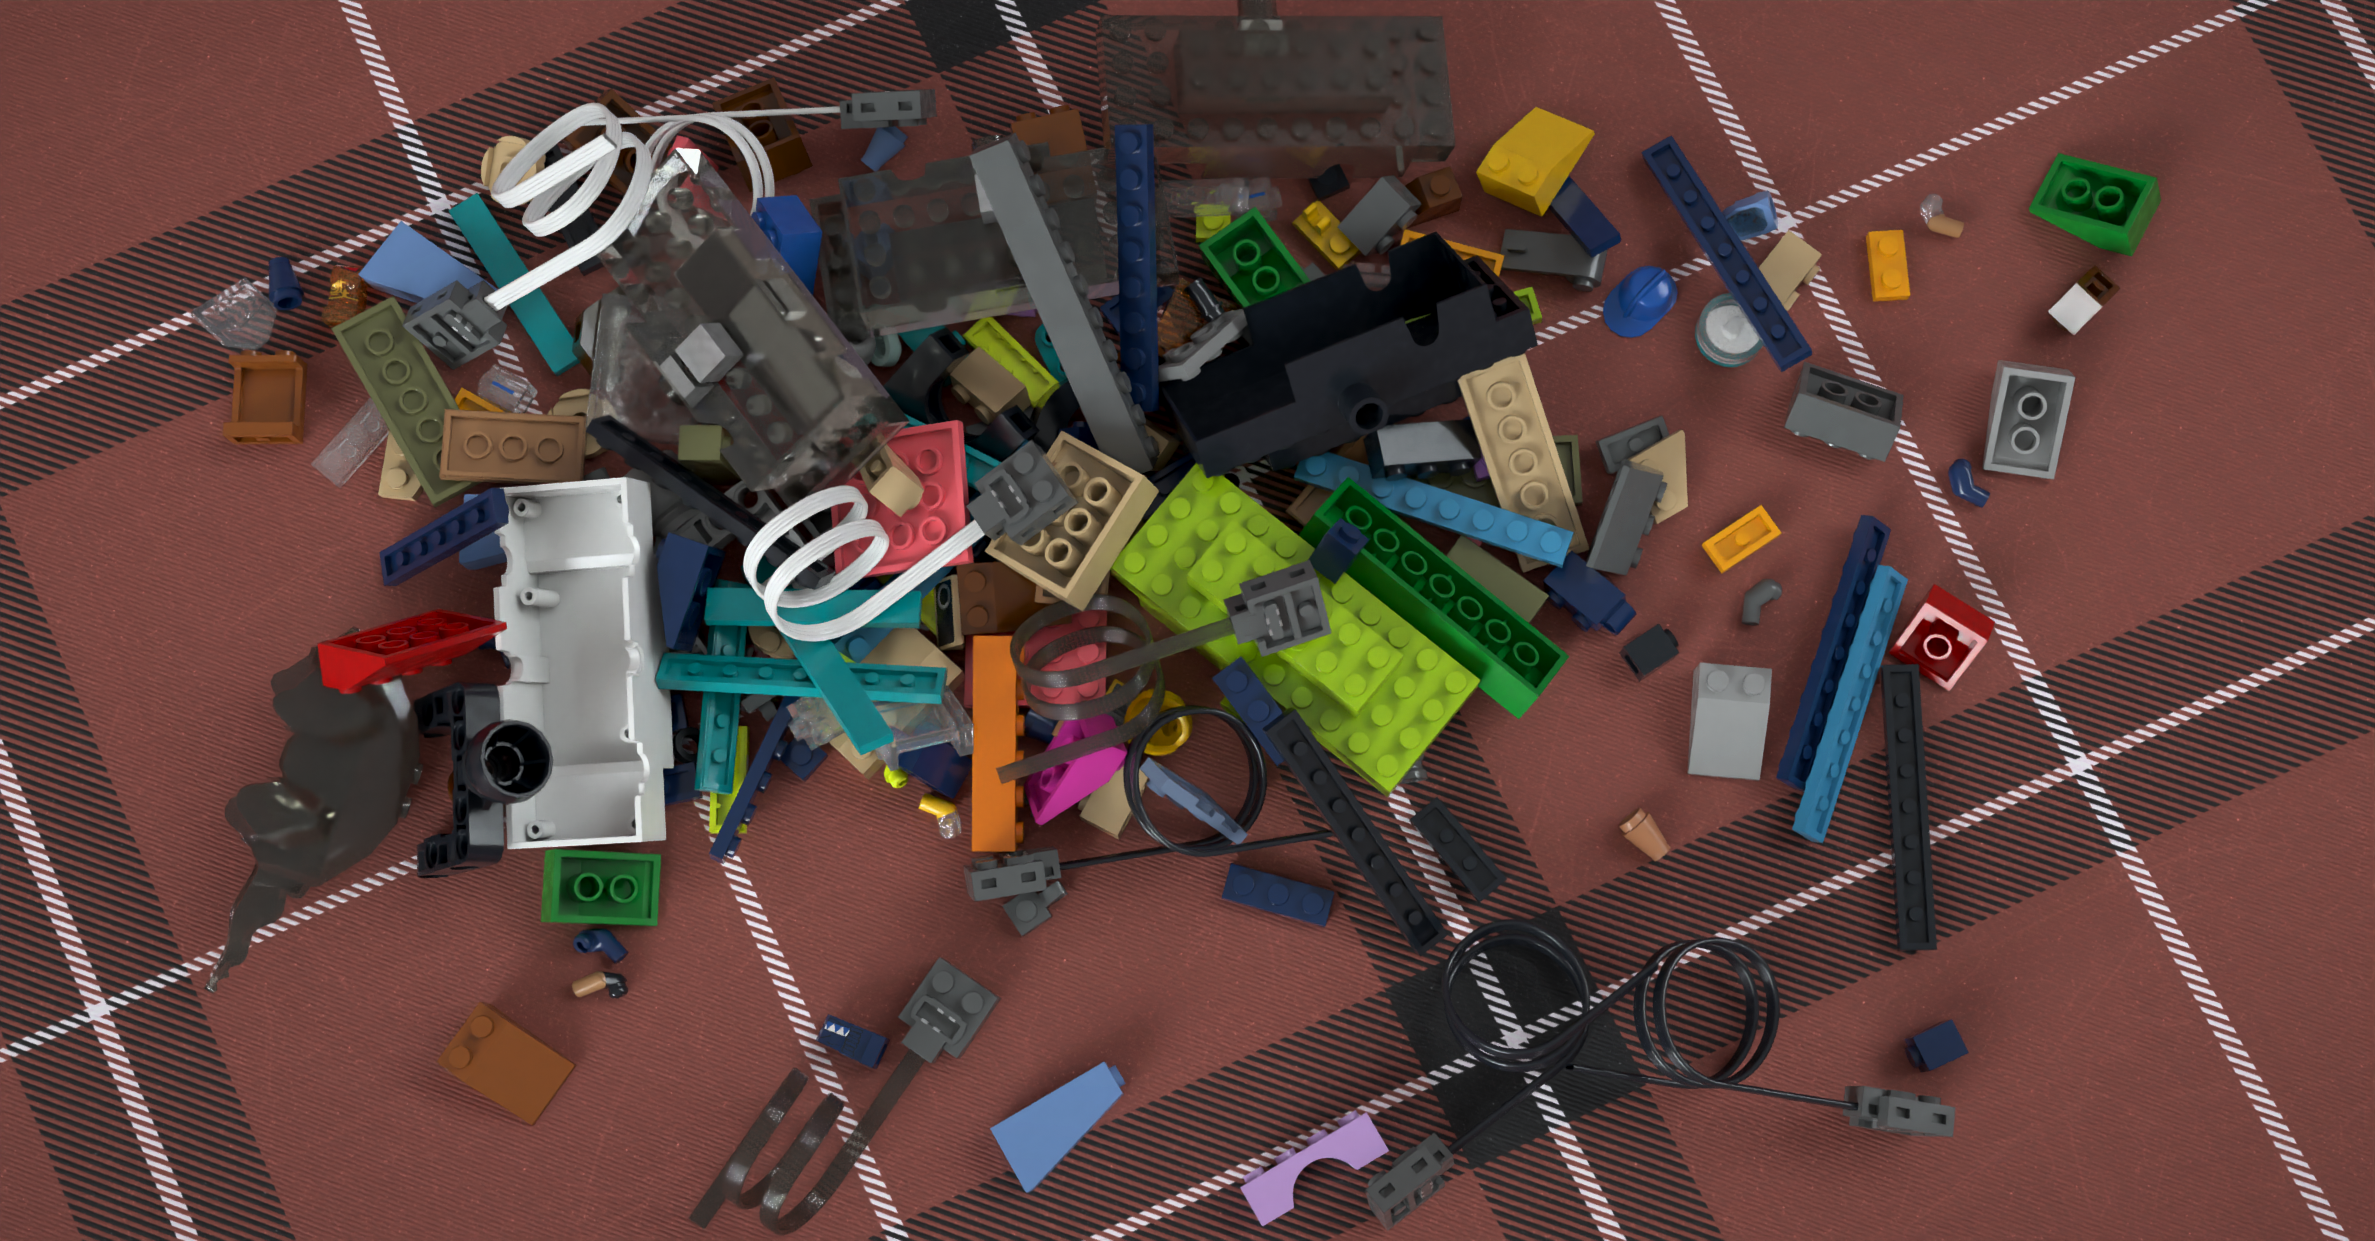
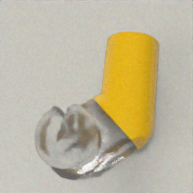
M924 793L919 809L936 815L940 827V835L946 839H952L959 835L962 829V821L956 805L947 800Z

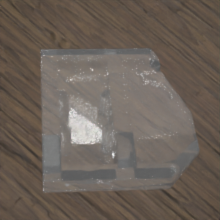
M244 278L191 311V316L222 345L255 350L269 341L277 308Z

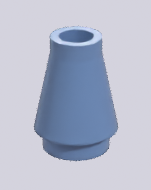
M895 126L877 128L861 161L877 173L880 167L905 147L903 143L908 136Z

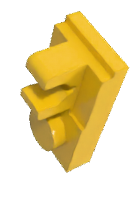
M1317 200L1304 209L1302 214L1292 222V225L1338 271L1350 263L1361 251L1338 228L1341 222Z

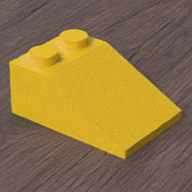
M1535 107L1492 146L1476 173L1484 192L1542 217L1595 135L1594 130Z

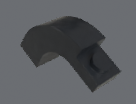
M1068 378L1050 388L1038 401L1030 416V420L1040 430L1032 441L1040 446L1045 454H1047L1058 437L1059 429L1068 427L1072 415L1080 407Z

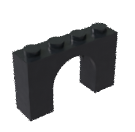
M947 327L930 334L881 389L895 408L926 425L950 421L942 404V388L947 377L970 352ZM1015 405L1002 412L982 434L973 435L964 432V444L1002 463L1026 440L1031 441L1040 430L1018 405Z

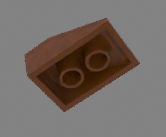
M774 77L712 103L715 112L788 109ZM791 115L731 118L745 126L758 139L770 161L774 182L798 174L813 166ZM725 134L749 192H753L752 177L747 161L737 144ZM748 143V145H749L750 148L752 149V151H753V153H754V155H755V157H756V159H757V162H758V165H759V168H760V172H761L763 188H764V187H765L764 176H763V171H762L760 162H759L758 157H757L756 153L754 152L753 148H752L751 145Z
M613 89L605 90L594 102L606 106L617 118L641 117ZM649 123L621 124L622 132L634 134L644 145L656 132ZM606 125L581 126L561 141L573 152L603 133L606 134ZM670 143L661 161L659 178L667 161L668 151L672 147ZM657 145L655 146V148H654V150H653V152H652V154H651V158L653 157V154H654V151H655ZM635 147L620 150L618 161L608 181L610 185L624 196L635 171ZM649 187L646 193L648 204L651 202L649 196Z
M993 556L973 557L974 563L956 565L962 635L1002 633L1072 623L1071 606L1034 602L1036 583Z

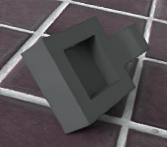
M1056 881L1039 895L1037 891L1019 894L1002 907L1021 936L1024 937L1053 916L1048 907L1065 897L1068 893L1061 882Z

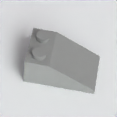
M1998 360L1991 393L1983 469L2054 479L2075 382V376L2070 370Z
M1699 663L1693 670L1687 774L1760 780L1770 708L1772 669Z

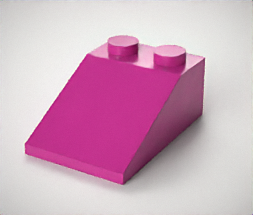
M1076 702L1063 722L1057 736L1052 739L1023 785L1037 824H1045L1109 782L1115 771L1123 767L1127 750L1112 716Z

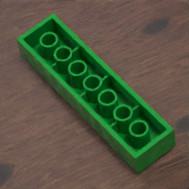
M1347 477L1313 514L1298 536L1316 549L1325 534L1340 518L1356 526L1369 541L1346 574L1480 679L1478 687L1517 719H1520L1541 695L1570 656L1362 487Z

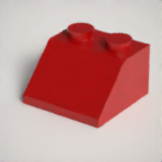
M1933 584L1912 613L1889 650V654L1905 664H1919V673L1950 691L1988 642L1995 621L1936 584Z

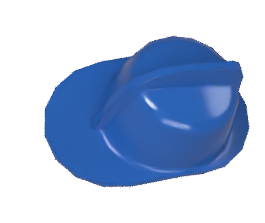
M1644 266L1635 269L1606 298L1603 308L1605 323L1611 331L1619 336L1629 338L1642 336L1651 330L1675 304L1678 293L1675 281L1669 273L1658 267Z

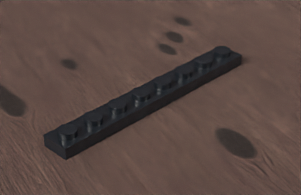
M611 415L591 420L586 432L596 438L597 444L621 455L628 466L644 471L652 477V481L657 486L671 490L680 496L681 502L686 506L703 512L709 517V521L713 525L727 529L736 535L737 540L745 547H748L754 536L767 524ZM782 535L766 550L764 556H766L768 563L778 568L801 547ZM816 560L795 577V581L805 588L815 590L829 584L836 571L820 560Z
M1919 664L1882 665L1880 667L1897 951L1937 950Z
M1293 707L1288 708L1262 728V730L1411 948L1421 957L1445 938L1448 933L1297 710Z

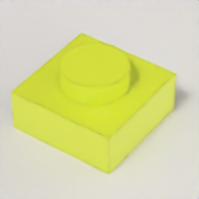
M1197 205L1196 242L1206 241L1231 224V205Z

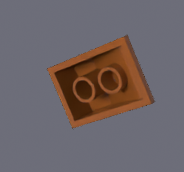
M484 1002L478 1003L436 1061V1063L461 1081L531 1125L537 1122L577 1066L495 1006Z

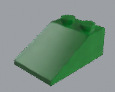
M2058 153L2032 201L2029 211L2098 248L2132 257L2161 202L2156 177Z
M1256 207L1199 245L1203 261L1241 309L1310 282V279Z
M564 849L546 850L541 922L657 926L661 854Z

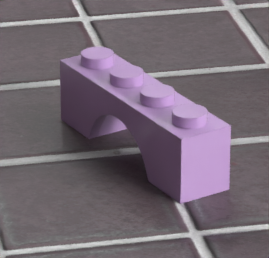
M1356 1110L1337 1121L1340 1128L1329 1135L1323 1129L1307 1138L1306 1141L1309 1146L1302 1151L1296 1153L1292 1147L1275 1157L1274 1159L1278 1165L1265 1172L1262 1166L1243 1176L1246 1184L1240 1188L1262 1226L1294 1208L1293 1188L1295 1181L1303 1168L1311 1162L1322 1158H1335L1348 1163L1358 1170L1389 1151L1367 1112L1361 1116L1358 1115Z

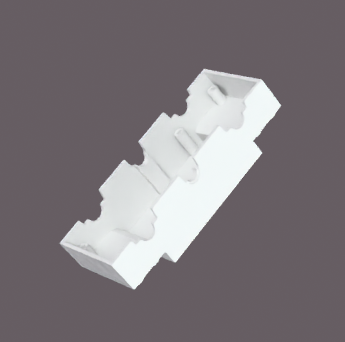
M621 477L503 488L506 503L509 507V524L494 531V533L500 536V547L503 548L507 557V569L505 574L501 575L502 586L494 587L493 591L495 620L506 622L507 629L495 636L496 650L504 652V655L510 661L511 676L506 685L497 686L500 698V721L512 719L530 723L544 734L551 745L554 759L552 774L539 793L527 801L506 805L507 849L666 840L663 769L674 768L671 691L670 689H658L656 683V676L663 653H669V647H666L657 573L659 559L656 558V554H653L650 482Z

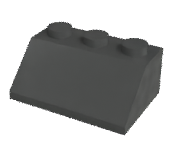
M1804 361L1787 410L1784 428L1790 429L1794 434L1801 437L1810 436L1822 440L1830 447H1843L1857 452L1863 458L1869 460L1878 459L1885 462L1901 427L1904 395Z
M1624 458L1622 459L1586 556L1587 567L1627 575L1630 567L1636 569L1643 549L1637 547L1641 535H1649L1655 516L1650 514L1654 501L1661 503L1667 487V483L1662 481L1663 472Z

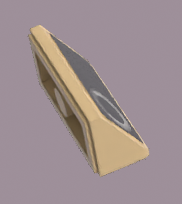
M951 575L943 578L934 587L937 648L941 651L963 650L965 648L964 635H962L958 580L957 575Z

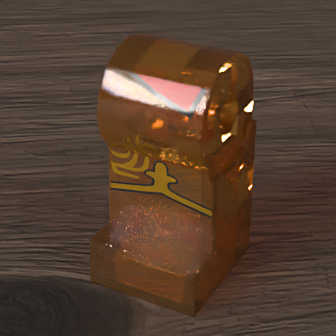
M335 265L333 267L330 277L327 307H323L321 318L328 327L333 328L366 310L368 284L358 275L364 267Z

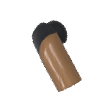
M597 971L572 983L575 995L580 998L597 990L607 988L612 999L623 997L628 993L627 979L619 973Z

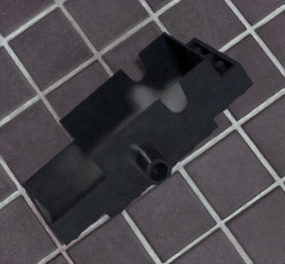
M1433 232L1388 250L1391 278L1388 285L1382 290L1373 291L1367 288L1355 263L1242 308L1253 344L1203 364L1200 367L1201 372L1188 381L1175 379L1159 382V392L1168 419L1206 478L1224 475L1232 468L1245 463L1259 461L1263 457L1275 472L1280 469L1291 468L1297 462L1309 457L1321 456L1327 453L1329 449L1344 443L1356 442L1362 436L1382 429L1385 425H1393L1406 418L1420 416L1426 410L1456 401L1458 397L1462 396L1457 381L1461 376L1476 370L1488 369L1498 361L1508 357L1520 356L1528 349L1538 346L1529 308L1478 255L1463 260L1437 232ZM1421 316H1425V317L1419 318V319H1417V320H1414V321H1412V322L1405 323V321H1407V320L1414 319V318H1418V317H1421Z

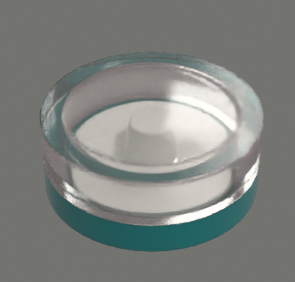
M1725 293L1712 299L1705 306L1697 320L1695 327L1697 346L1708 360L1724 367L1744 365L1754 359L1763 347L1761 340L1730 293Z

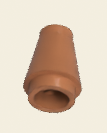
M1640 807L1632 811L1620 822L1619 827L1623 831L1622 836L1654 861L1661 859L1671 849L1649 812L1645 813Z

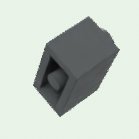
M1394 175L1384 176L1379 179L1339 224L1338 228L1365 256L1377 253L1381 255L1395 242L1392 237L1400 228L1402 230L1406 229L1417 218L1415 211L1422 204Z

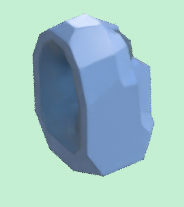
M1769 191L1758 192L1753 196L1735 201V204L1722 211L1740 240L1750 239L1778 229L1776 208Z

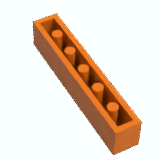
M973 636L972 851L1015 852L1017 850V843H1024V822H1018V808H1024V786H1018V772H1024L1025 755L1024 750H1018V736H1024L1025 716L1018 715V700H1025V679H1019V665H1025V643H1019V636Z

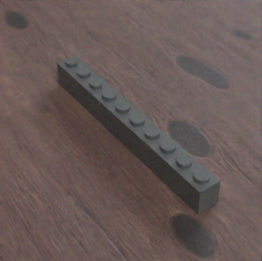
M1015 132L976 148L969 155L970 160L1100 452L1140 474L1153 470L1158 460L1157 456L1160 454L1158 444L1155 438L1148 436L1143 425L1146 423L1144 412L1141 406L1134 404L1129 393L1132 391L1130 380L1127 374L1120 372L1115 361L1118 359L1116 348L1110 339L1106 340L1101 329L1103 327L1102 316L1098 308H1092L1087 297L1089 294L1088 284L1082 274H1077L1072 263L1075 261L1072 247L1068 241L1063 242L1058 228H1060L1058 215L1052 207L1048 208L1043 196L1046 194L1044 183L1038 174L1034 175L1028 161L1031 160V155L1026 143L1023 140L1019 141Z

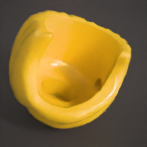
M1149 689L1140 693L1128 706L1124 716V732L1128 744H1130L1140 726L1149 718L1166 709L1185 706L1184 701L1173 692L1162 689ZM1191 715L1177 718L1162 726L1149 740L1144 753L1161 756L1175 752L1179 746L1188 740L1192 733Z

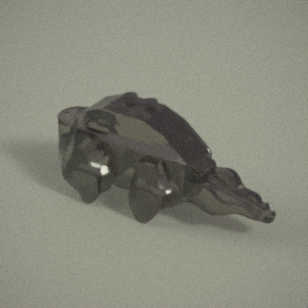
M352 626L339 637L359 632L360 629ZM317 644L311 647L309 656L290 668L274 674L271 680L272 689L276 694L273 698V708L287 724V726L283 727L288 731L294 732V734L286 741L279 759L282 778H265L270 782L246 785L226 805L225 817L243 836L241 839L251 847L255 864L250 876L231 906L227 942L204 985L205 990L211 993L216 992L218 981L229 977V968L244 962L248 954L252 935L257 929L272 924L281 917L287 895L295 899L302 898L310 887L324 884L369 856L394 828L398 818H406L412 798H408L406 795L411 783L417 785L423 770V764L418 763L420 757L418 717L406 697L402 684L403 675L393 676V681L386 684L375 685L370 683L363 685L362 690L357 693L341 694L339 689L323 686Z

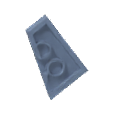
M1148 758L1139 768L1150 779L1146 783L1147 786L1162 798L1166 795L1180 809H1188L1196 818L1205 821L1234 843L1241 844L1248 835L1204 790L1151 758Z

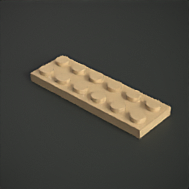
M1525 353L1498 361L1488 369L1476 370L1461 376L1457 381L1500 508L1574 532L1567 555L1571 551L1578 554L1589 550ZM1515 553L1523 573L1549 564Z

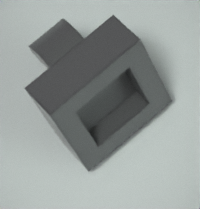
M744 694L741 696L740 701L748 714L758 708L766 721H769L777 713L776 707L770 700L776 695Z

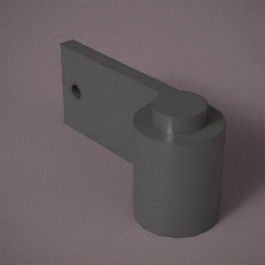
M1505 229L1500 252L1501 255H1505L1501 270L1565 276L1573 284L1572 287L1574 289L1591 292L1593 288L1601 286L1608 249L1591 258L1572 235Z

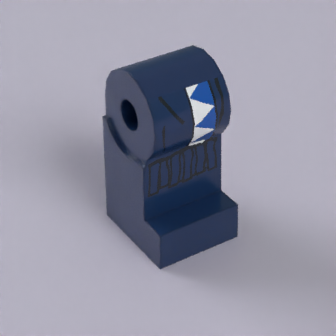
M830 1014L827 1015L816 1038L817 1042L839 1051V1053L873 1069L878 1068L891 1040Z

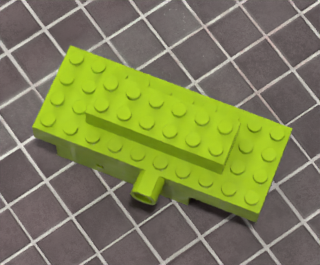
M1196 462L1121 551L1110 568L1111 575L1138 596L1141 607L1221 671L1242 656L1283 712L1290 707L1296 709L1320 744L1386 797H1389L1477 689L1481 680L1346 573L1334 584L1314 569L1321 588L1331 634L1261 657L1255 640L1238 645L1223 599L1241 594L1239 583L1308 561L1315 548L1223 475L1206 478ZM1225 696L1219 703L1226 712L1244 722Z

